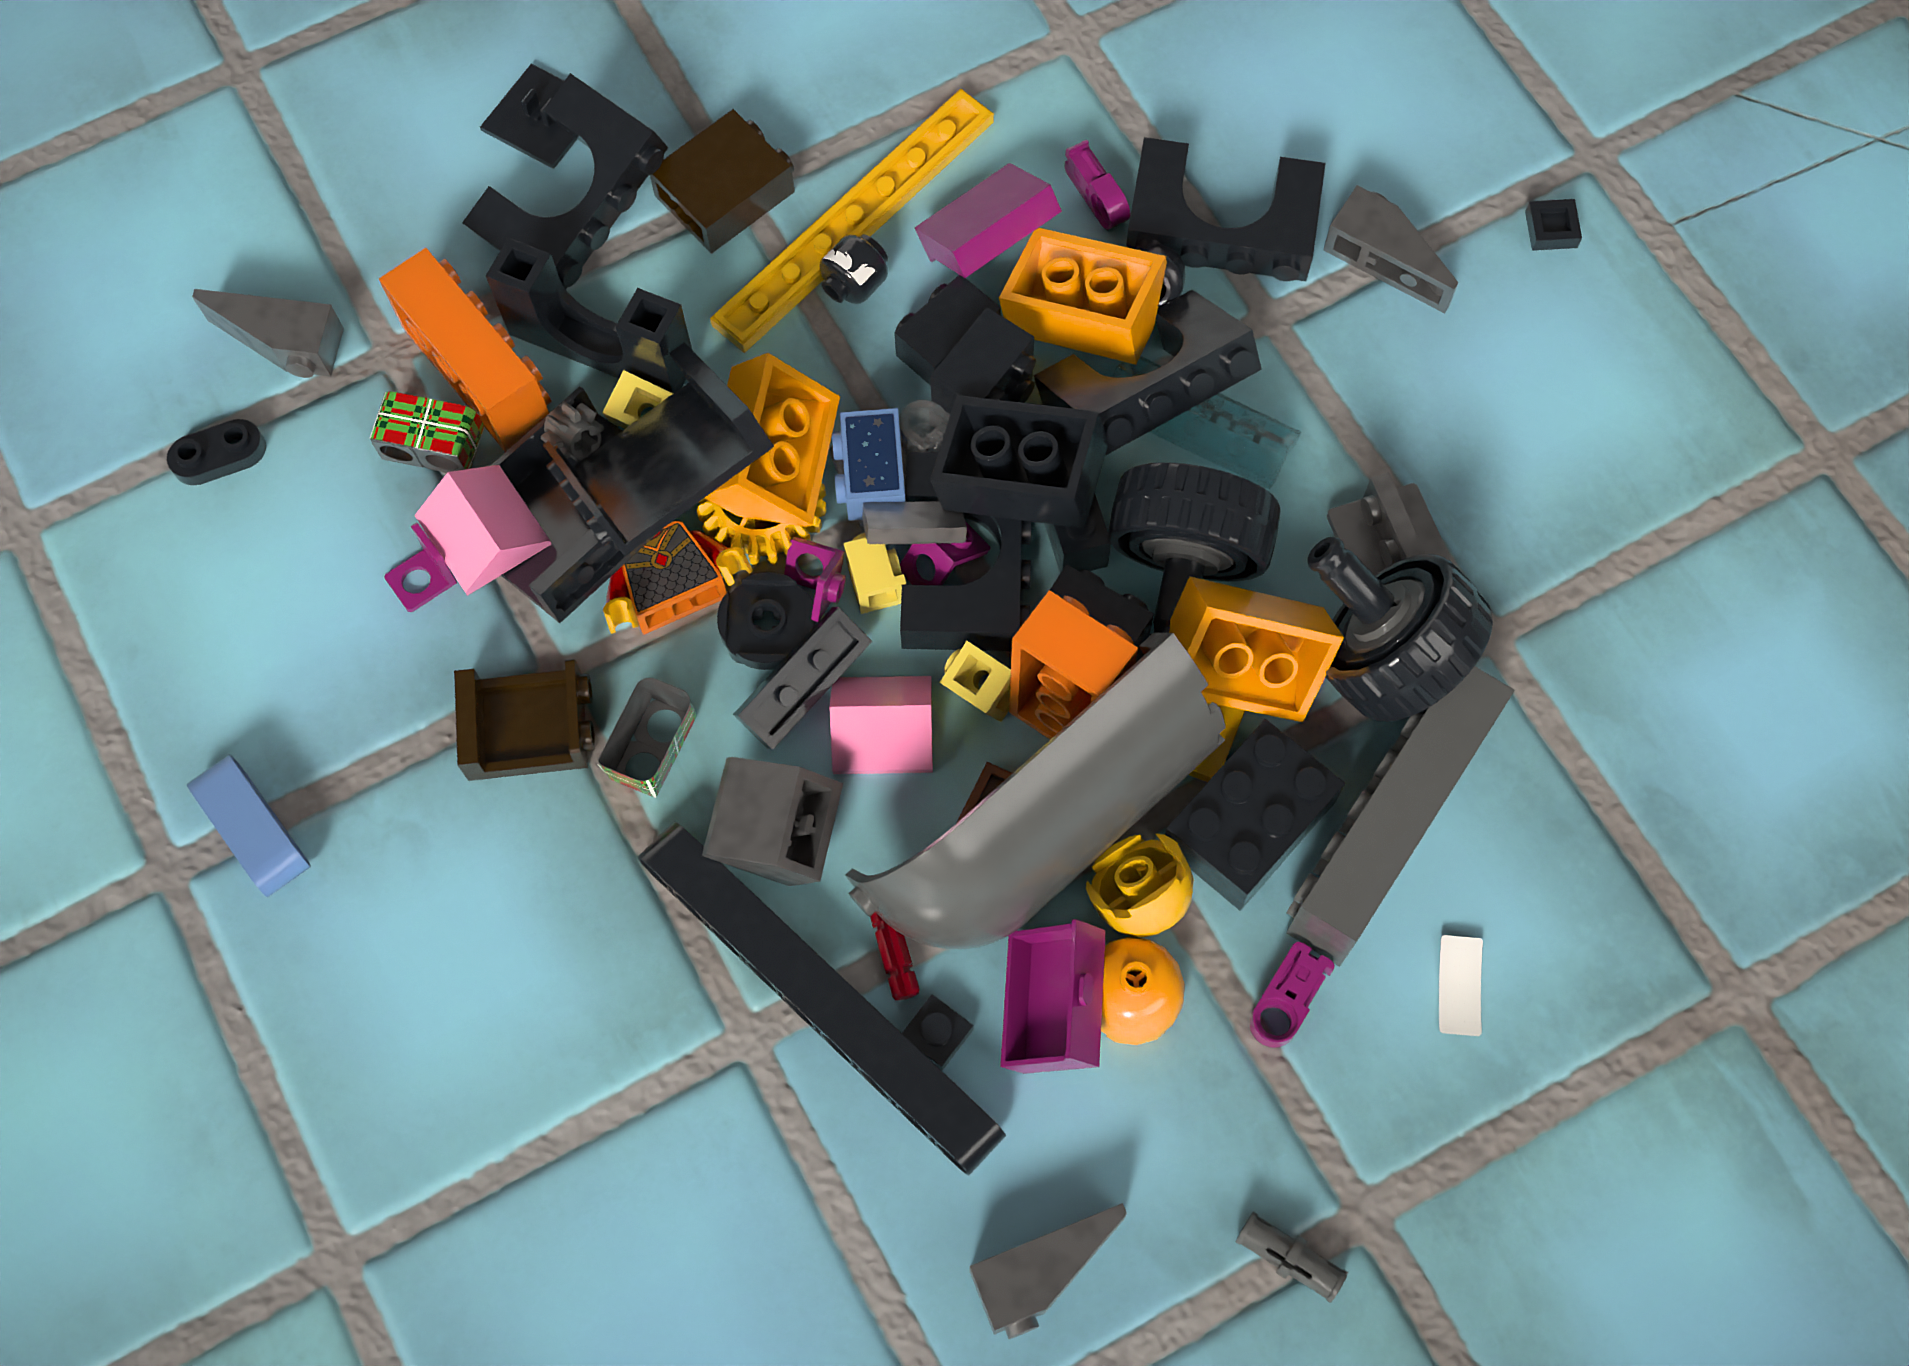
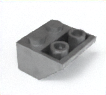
M737 757L726 758L702 856L787 886L820 882L843 783L798 766Z

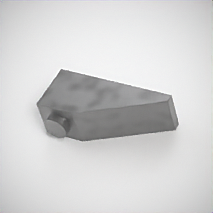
M1358 185L1355 187L1331 223L1323 251L1445 314L1459 282L1397 205L1389 202L1383 195L1377 192H1370Z
M194 289L192 297L207 321L292 375L302 378H310L313 375L331 377L344 330L331 304Z
M1123 1203L969 1266L971 1277L994 1335L1005 1330L1008 1339H1012L1039 1327L1036 1317L1046 1313L1122 1223L1127 1215Z

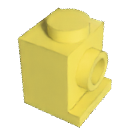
M623 370L602 413L609 422L617 427L620 426L626 429L640 418L641 412L645 408L656 407L673 393Z
M865 533L857 535L852 541L845 542L846 564L860 613L864 614L901 604L902 585H906V580L901 572L895 548L886 550L885 544H867Z
M966 641L962 649L954 651L947 660L944 667L945 675L939 683L987 715L1002 722L1009 711L1011 669ZM986 674H989V676L979 689L980 678Z

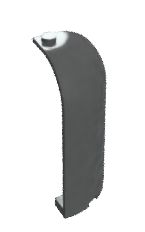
M1153 633L1139 646L1144 656L965 817L928 847L903 863L879 874L865 875L853 868L845 874L846 878L855 887L848 893L853 901L867 916L870 917L876 912L890 927L907 938L924 945L942 949H971L989 945L1004 939L1026 924L1225 741L1220 735L1226 728L1221 709L1214 702L1208 706L1201 693L1208 686V683L1174 633Z

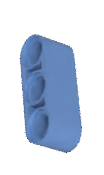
M229 754L187 783L188 789L248 876L266 897H269L311 867L300 848L232 755Z

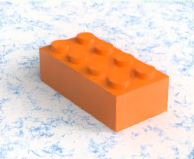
M424 248L379 278L402 328L467 407L472 408L478 413L485 429L504 452L510 449L549 414L547 405L552 400L540 384V381L543 380L540 371L527 355L520 359L512 350L515 347V343L500 323L494 326L489 323L485 318L488 312L478 296L472 290L466 294L458 286L461 283L458 274L445 258L438 262L430 251Z
M1049 590L1012 638L1009 713L1048 739H1052L1135 664L1138 647L1133 645L1132 638L1119 627L1114 625L1106 627L1090 617L1086 607L1076 599L1069 596L1061 598Z

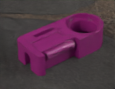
M1084 140L1067 148L1065 156L1068 160L1064 164L1065 171L1102 227L1109 230L1130 219V208L1126 197L1110 173L1107 174L1090 149L1089 141Z
M1296 942L1292 945L1251 1014V1032L1254 1038L1264 1046L1277 1048L1288 1044L1293 1039L1310 1011L1308 1008L1326 978L1322 973L1330 976L1335 966L1332 960L1324 955H1320L1319 958L1313 956L1310 953L1311 947L1302 942ZM1268 1008L1281 1009L1289 1018V1030L1278 1036L1267 1033L1260 1023L1261 1013Z

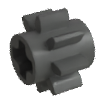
M563 402L561 407L555 408L547 415L544 423L545 433L541 435V439L544 442L549 441L553 447L557 445L567 459L572 457L579 463L599 448L601 444L600 432L604 430V426L594 420L597 413L585 404L581 403L575 409L567 402Z

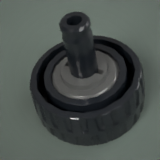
M1148 463L1138 465L1127 470L1121 476L1113 502L1108 537L1111 545L1125 557L1163 572L1153 618V633H1169L1170 619L1189 576L1209 581H1245L1257 578L1267 571L1277 539L1281 513L1278 500L1273 494L1262 486L1243 477L1209 467L1183 463Z
M1333 536L1317 543L1308 555V567L1315 572L1317 571L1325 585L1344 603L1332 619L1344 639L1330 668L1326 671L1325 677L1365 717L1376 721L1388 722L1401 720L1420 713L1449 694L1470 673L1481 658L1492 632L1493 616L1490 605L1475 585L1445 557L1435 554L1415 555L1400 560L1374 575L1352 551L1344 548L1343 541L1340 538Z

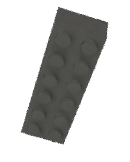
M1474 666L1470 673L1449 694L1434 705L1409 718L1392 749H1389L1375 771L1374 777L1366 790L1362 791L1347 815L1348 817L1339 830L1340 832L1337 831L1321 855V859L1313 870L1320 877L1317 878L1310 873L1295 895L1294 901L1286 914L1294 918L1287 934L1311 947L1318 954L1329 958L1337 966H1341L1515 691L1513 688Z

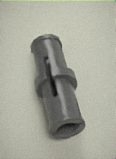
M1253 1211L1235 1242L1276 1266V1274L1284 1279L1290 1275L1331 1303L1344 1284L1348 1271L1340 1269L1306 1247L1307 1240L1297 1235L1293 1239L1257 1216L1258 1214Z

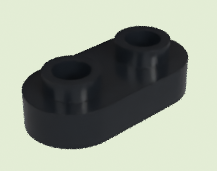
M233 419L176 440L168 450L167 464L182 483L193 486L201 485L256 465L265 454L266 442L254 423L245 419ZM243 436L238 443L230 444L232 439ZM196 452L193 458L185 460L189 454Z

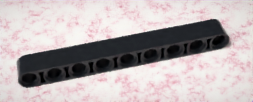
M674 821L637 857L641 864L962 1172L969 1176L1006 1137L1001 1127L721 862L702 856L704 846L684 827Z

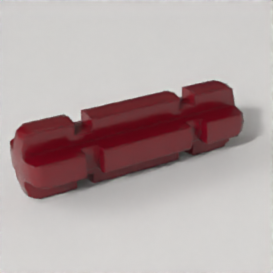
M874 912L870 919L873 928L877 929L875 937L885 972L891 976L888 978L892 997L895 1001L910 999L918 995L920 989L915 971L910 970L913 967L905 936L890 927Z

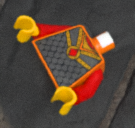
M682 521L671 522L610 577L606 596L607 603L603 607L609 631L611 634L616 633V626L623 622H631L633 628L640 626L643 635L721 601L727 592L720 573H722L727 585L731 586L735 583L732 576L736 572L746 570L748 573H751L753 569L741 548H729L700 530L689 531Z

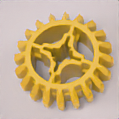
M821 483L813 524L808 527L742 517V521L738 525L726 516L723 508L705 498L698 502L701 505L698 506L696 511L699 521L704 523L702 528L705 534L715 538L716 541L723 543L729 548H741L744 554H748L750 564L754 567L760 561L761 556H768L769 562L775 566L778 562L777 554L785 552L787 555L788 549L792 545L790 540L793 537L811 541L809 533H820L822 524L819 517L825 516L827 512L826 502L823 501L826 496L825 485Z

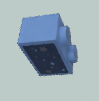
M898 408L840 412L841 431H833L832 442L834 460H843L844 474L835 475L837 504L847 503L848 520H863V503L905 502Z

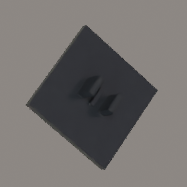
M531 63L480 126L481 131L554 169L577 141L575 137L560 128L543 111L564 80Z

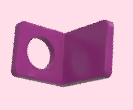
M966 522V542L912 544L900 563L901 572L912 585H943L956 565L987 555L991 547ZM920 554L928 555L934 562L935 575L931 581L923 579L917 571L916 562Z
M417 522L411 528L422 545L423 550L384 576L408 612H414L457 584L443 557ZM414 570H424L430 574L429 586L420 593H409L403 587L405 577Z
M793 537L790 540L792 545L787 552L784 575L795 580L798 585L816 590L811 620L819 622L831 602L837 604L843 594L846 576L842 575L841 571L845 551L799 537ZM805 553L815 555L822 562L823 572L817 576L804 573L798 565V557Z

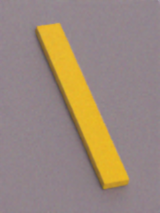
M960 88L710 317L712 327L743 353L747 352L824 280L820 272V261L840 239L846 235L860 236L865 234L871 237L994 123V113Z

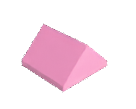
M500 465L447 472L414 515L467 596L552 544Z
M932 676L839 677L832 685L829 706L833 774L933 773Z

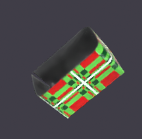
M387 391L384 393L370 440L382 460L422 468L426 467L431 470L447 473L471 469L484 431V424L478 413L470 407Z
M645 678L636 684L598 758L600 764L597 763V765L606 773L610 780L654 798L657 797L697 717L689 695L684 690L655 678ZM660 710L674 711L682 720L670 742L663 743L654 740L647 730L650 717ZM633 734L637 741H631ZM649 753L658 759L660 765L653 777L640 781L626 775V764L634 755Z

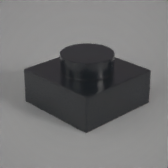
M1575 199L1529 201L1525 215L1532 251L1578 248L1582 240Z
M932 994L902 1034L943 1071L972 1033L974 1025Z

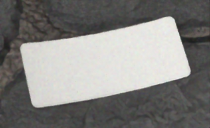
M1449 935L1441 937L1439 968V1030L1441 1033L1480 1036L1482 1034L1481 967L1483 940L1481 938Z

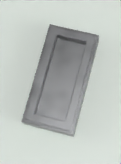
M940 502L863 503L862 518L867 544L966 542L967 526L963 512L943 510Z

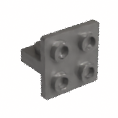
M1389 472L1371 477L1362 499L1328 511L1327 520L1334 536L1340 538L1343 541L1344 548L1352 551L1374 575L1400 560L1415 555L1435 554L1445 557L1452 562L1418 486L1415 483L1396 488Z

